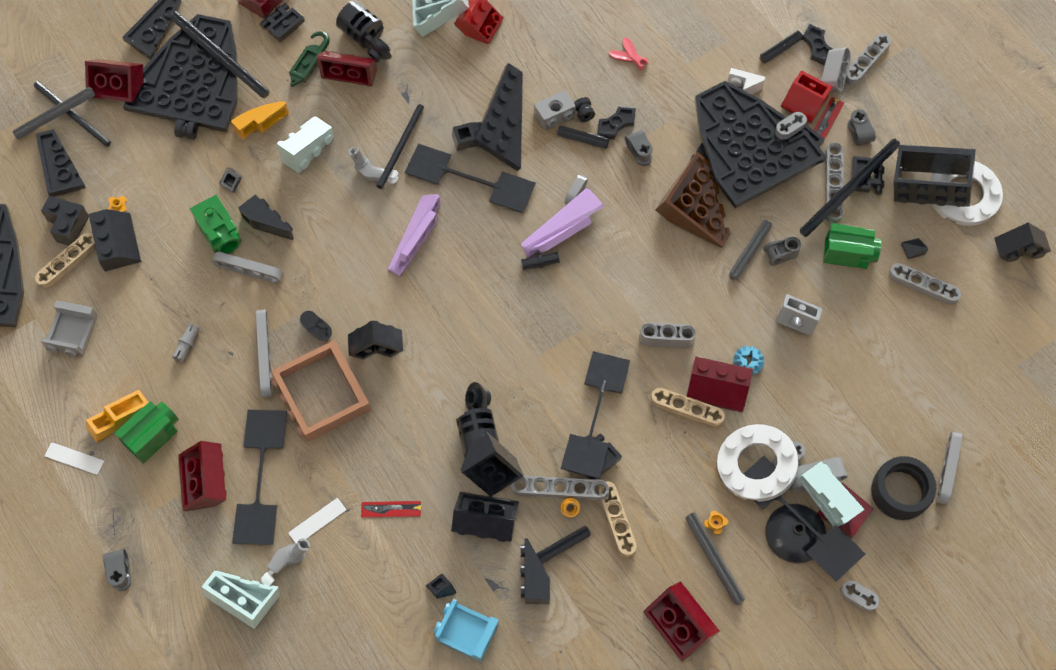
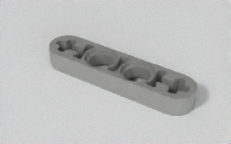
M886 34L877 35L848 68L845 81L850 85L859 83L888 50L891 38ZM882 41L885 42V43H882V45H881L880 47H878L879 42H880V43H881ZM874 51L877 56H871L868 52ZM864 62L867 64V67H861L858 63Z
M216 252L212 259V263L217 267L272 283H280L284 275L278 268L222 252Z
M896 263L889 271V277L894 282L946 304L953 305L961 297V291L956 286L904 264ZM897 270L901 271L900 275L896 274ZM911 277H918L921 283H913ZM929 285H937L938 291L930 290ZM950 292L953 293V298L949 297Z
M952 431L948 438L936 497V503L948 505L951 498L961 448L962 434Z

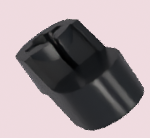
M305 311L301 314L300 324L317 340L326 341L331 337V327L313 311Z

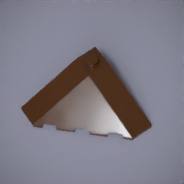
M696 152L655 211L669 222L722 248L730 236L729 227L725 228L723 218L726 217L723 204H719L716 195L719 194V189L715 181H712L709 161Z

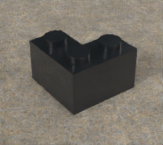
M52 196L47 198L41 210L46 220L54 224L50 233L55 241L67 246L79 238L89 218L83 205Z
M1029 222L994 238L1000 258L1008 262L1017 261L1019 257L1025 254L1033 259H1039L1044 257L1046 253L1051 252L1045 232Z
M369 321L366 325L356 328L355 331L348 334V353L352 357L364 360L376 353L393 357L403 351L402 330L394 328L392 325L381 324L378 321Z

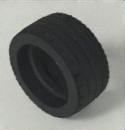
M900 456L888 460L876 472L871 485V495L874 503L883 514L898 520H910L920 516L932 504L937 485L934 474L926 464L910 456ZM892 472H903L912 476L921 488V500L915 505H904L895 501L886 489V477Z

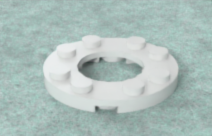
M975 161L973 181H977L983 190V198L980 203L970 207L938 206L936 204H932V206L943 218L946 219L947 217L958 225H979L990 220L1001 206L1003 199L1002 186L993 171ZM933 173L930 181L951 182L957 177H967V175Z
M749 425L734 431L726 438L718 453L717 466L723 484L731 493L744 500L750 499L761 502L774 499L790 488L797 475L798 455L793 442L779 429L768 425ZM752 445H760L772 449L777 456L775 471L770 476L758 480L748 478L742 474L738 467V458L745 448Z

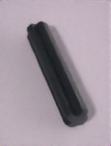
M799 30L795 31L761 53L760 60L763 63L770 61L802 40L803 34Z
M559 126L557 131L558 136L606 149L609 145V138L569 127Z
M583 526L536 553L540 562L543 564L590 537V530L587 526Z

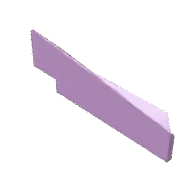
M586 188L521 243L526 256L530 257L538 251L541 253L548 251L590 225L592 221L589 215L604 208L603 204L590 189Z
M424 195L421 197L388 267V271L400 277L437 223V213L435 212L441 205L439 195Z

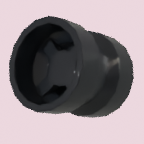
M588 97L579 98L574 102L576 106L575 111L578 112L577 116L580 122H587L595 117L596 114L591 107L592 104Z
M178 119L174 128L175 137L182 138L185 136L187 139L195 140L198 124L192 121L186 123L184 120Z

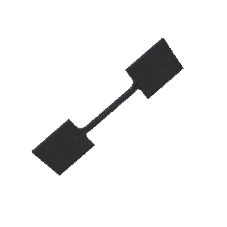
M418 143L404 172L405 174L438 185L444 173H451L492 187L493 193L489 202L524 213L536 182L502 171L498 181L492 183L448 168L447 165L452 154Z
M593 351L584 385L596 387L600 390L597 407L589 435L582 437L570 434L561 470L600 479L609 443L595 440L592 437L603 393L605 391H612L622 394L630 360Z
M247 411L243 447L259 448L261 450L256 500L253 504H237L232 544H274L277 505H263L259 499L264 454L269 448H284L287 411Z
M763 456L744 475L754 480L764 479L770 476L776 467ZM781 495L768 501L758 502L753 500L762 510L772 501L778 500L817 537V542L806 553L835 582L866 555L837 525L826 534L820 535Z

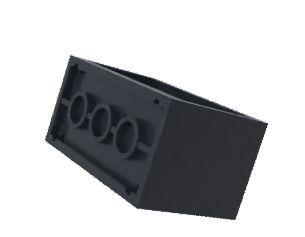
M899 145L894 176V201L918 203L920 205L936 204L938 206L970 207L976 149ZM902 171L967 175L968 184L901 179Z

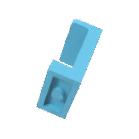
M453 599L451 604L447 603L443 611L445 616L442 623L438 622L433 633L436 634L435 640L481 662L497 630L499 620L492 616L488 618L458 604L457 600Z

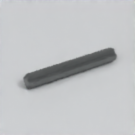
M763 220L731 269L730 278L738 280L771 229V222Z

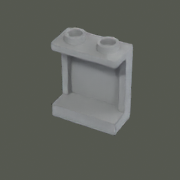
M56 300L54 305L57 311L47 339L42 338L41 343L47 351L57 353L58 351L71 357L76 355L83 356L98 315L93 307Z

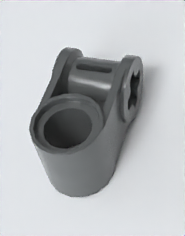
M861 109L854 110L848 121V128L855 145L859 146L874 142L876 134L867 113Z
M639 130L625 136V143L637 163L642 166L650 164L653 148L645 132Z
M790 236L766 244L763 250L769 256L770 265L775 266L797 258L801 248V241L795 236Z
M120 549L103 554L108 583L117 591L127 590L131 585V576L126 550Z

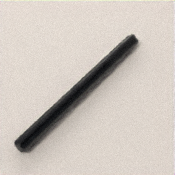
M176 11L170 14L171 20L260 97L265 99L269 96V90L182 15Z
M894 138L800 228V234L808 237L899 148L900 142Z

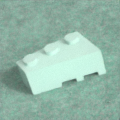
M412 0L413 27L424 37L469 9L468 0Z
M316 116L300 126L301 130L299 132L289 134L288 140L277 143L282 163L298 174L309 166L310 161L317 157L321 150L331 143L334 137L332 127Z
M820 462L798 477V480L833 527L845 524L864 510L832 474L831 469L826 464Z
M214 571L202 586L204 597L253 629L256 628L280 597L277 586L272 585L271 587L260 584L257 581L251 582L219 571Z

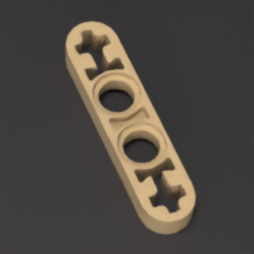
M84 233L38 271L35 276V281L44 289L52 287L96 249L93 234ZM73 251H78V252H79V254H78L77 257H75V258H70V257H69V255H70L71 252H73ZM57 264H64L63 269L55 270ZM45 277L48 278V280L44 281L42 280V278Z
M656 388L652 392L651 403L666 411L711 427H719L725 419L723 410L718 407L664 388ZM659 394L663 395L661 401H658L656 397ZM671 397L670 403H669V405H668V404H667L668 398ZM675 400H680L683 402L684 406L682 408H676L674 407L673 402ZM695 406L700 407L702 414L695 415L691 409ZM706 410H708L707 417L704 418ZM714 414H718L719 419L716 421L712 417Z
M607 481L609 490H612L610 493L611 501L608 502L607 497L604 500H600L617 550L622 557L628 558L635 554L636 542L617 489L612 482ZM599 486L598 495L604 494L602 493L604 492V486ZM611 505H615L619 508V513L612 515L609 513L608 508ZM623 524L626 527V531L622 534L617 533L615 526ZM625 537L627 545H632L630 552H627L626 549H622L624 547L623 538Z

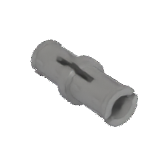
M188 323V327L183 336L179 338V344L172 355L174 360L178 361L180 359L179 362H184V358L189 349L193 347V341L200 330L197 325L194 324L192 327L193 324Z

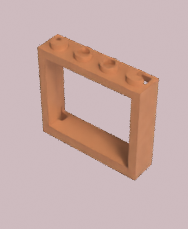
M335 340L271 371L274 377L271 381L275 389L280 388L282 392L279 395L284 405L288 404L290 410L287 412L292 422L297 421L299 426L296 429L300 437L304 436L307 442L371 411L365 394ZM332 354L358 403L307 428L282 378Z

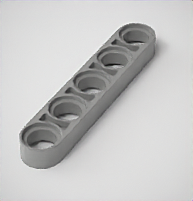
M837 142L830 143L825 152L827 156L825 160V204L830 200L831 195H835L844 186L843 147ZM830 149H837L839 151V154H832L830 152ZM830 164L838 165L839 169H831ZM830 180H837L839 182V185H832L830 183ZM844 202L834 210L839 213V217L835 218L829 215L826 218L828 222H840L844 213Z
M266 309L256 310L260 391L262 398L273 396L268 314Z
M523 476L511 484L513 492L519 496L571 497L585 500H604L609 496V486L603 480ZM518 481L526 483L523 490L515 489V484ZM536 483H545V489L540 492L536 491ZM563 483L566 486L565 490L562 493L556 492L554 490L556 484ZM578 484H582L586 487L584 493L578 494L574 491L575 487ZM599 485L606 488L605 493L602 495H597L594 492L595 488Z

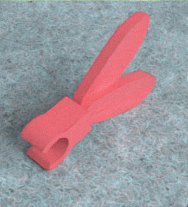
M623 38V47L626 52L619 50L609 52V55L614 59L633 61L640 70H643L642 63L648 66V60L636 53L633 43L628 38Z

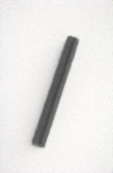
M87 87L17 127L12 132L17 139H20L94 97L95 93L91 87Z
M695 512L687 515V523L734 604L742 603L745 600L744 595Z

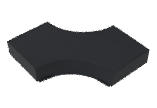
M809 24L802 40L811 48L812 54L810 59L825 66L828 52L833 48L825 42V30Z
M618 106L614 115L609 118L599 119L597 135L615 140L616 134L621 129L634 126L636 108Z

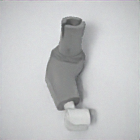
M355 146V149L352 147L348 154L355 162L354 168L366 180L378 182L384 169L374 167L370 160L362 155L357 146ZM392 170L387 179V182L390 184L396 183L399 178L396 170Z
M301 538L297 544L277 550L267 565L269 571L261 578L262 583L270 586L275 581L271 576L272 574L278 575L286 566L303 561L306 551L310 547L309 541Z

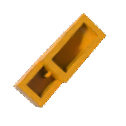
M285 101L270 103L239 115L231 121L234 131L242 139H245L255 130L262 134L289 114L287 103Z
M137 390L105 406L103 412L87 419L86 429L97 443L116 432L149 402Z

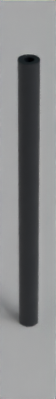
M40 82L34 83V87L55 105L63 102ZM71 109L66 112L68 116L106 147L111 145L109 139L74 110Z
M417 105L376 185L377 188L383 189L424 109L423 105Z

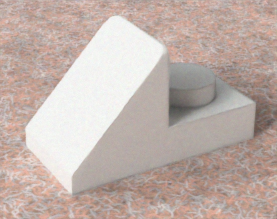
M731 68L727 82L737 87H742L744 91L750 94H754L762 90L765 77Z

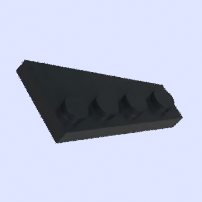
M158 0L123 36V41L151 60L172 23L170 14L174 11L178 12L182 1Z
M54 129L36 133L48 195L54 197L85 189L84 182Z

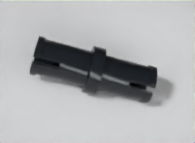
M557 251L545 255L540 253L535 257L521 259L523 271L537 267L541 269L546 265L560 263Z

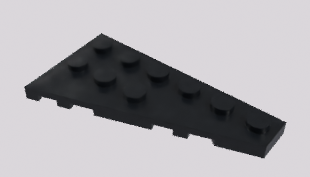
M508 63L504 67L473 143L518 171L521 169L523 72Z

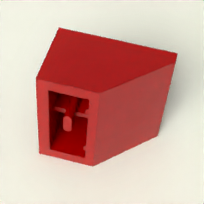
M468 0L469 9L459 14L454 25L465 36L489 44L504 17L488 0Z
M801 70L793 81L780 107L791 113L801 112L806 116V121L812 123L828 100L832 86Z

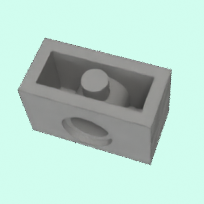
M566 90L535 103L534 115L543 129L552 128L564 120L568 121L573 118L576 106Z
M786 294L775 321L811 336L820 319L822 308Z

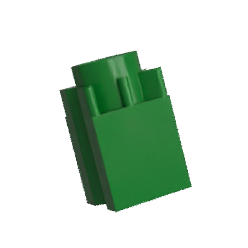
M217 195L190 208L197 226L214 253L222 252L229 254L239 247L242 240L239 237L237 227Z
M831 223L825 237L823 263L867 269L868 263L878 262L881 252V239L875 238V230Z
M150 401L115 432V435L144 464L178 432L174 424L179 421V418L163 402L155 406Z

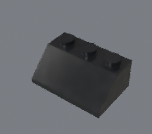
M105 209L88 214L98 261L105 272L142 262L130 213Z
M489 433L480 436L471 443L461 467V472L490 497L524 476L516 457Z
M460 492L453 510L451 532H456L460 535H474L479 538H492L501 542H511L519 501Z

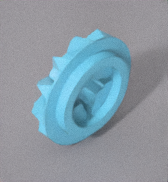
M745 345L738 349L734 355V365L753 369L752 375L760 372L764 366V356L760 349L758 350L754 346L746 347ZM751 354L754 361H751L749 366H747V359L745 358Z

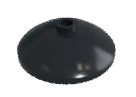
M789 504L820 535L827 533L823 520L813 509L801 504ZM784 505L776 509L769 517L765 528L766 540L770 549L779 558L790 563L800 564L813 560L806 552L817 542V537ZM795 527H800L802 532H797Z

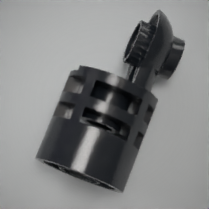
M351 1L345 5L337 16L336 26L362 48H369L367 53L372 59H376V62L391 59V49L383 40L379 39L384 30L383 22L358 1Z
M477 382L471 383L466 391L465 403L468 411H465L463 415L456 419L464 458L471 443L486 433H489L499 442L492 410L487 408L491 403V394Z

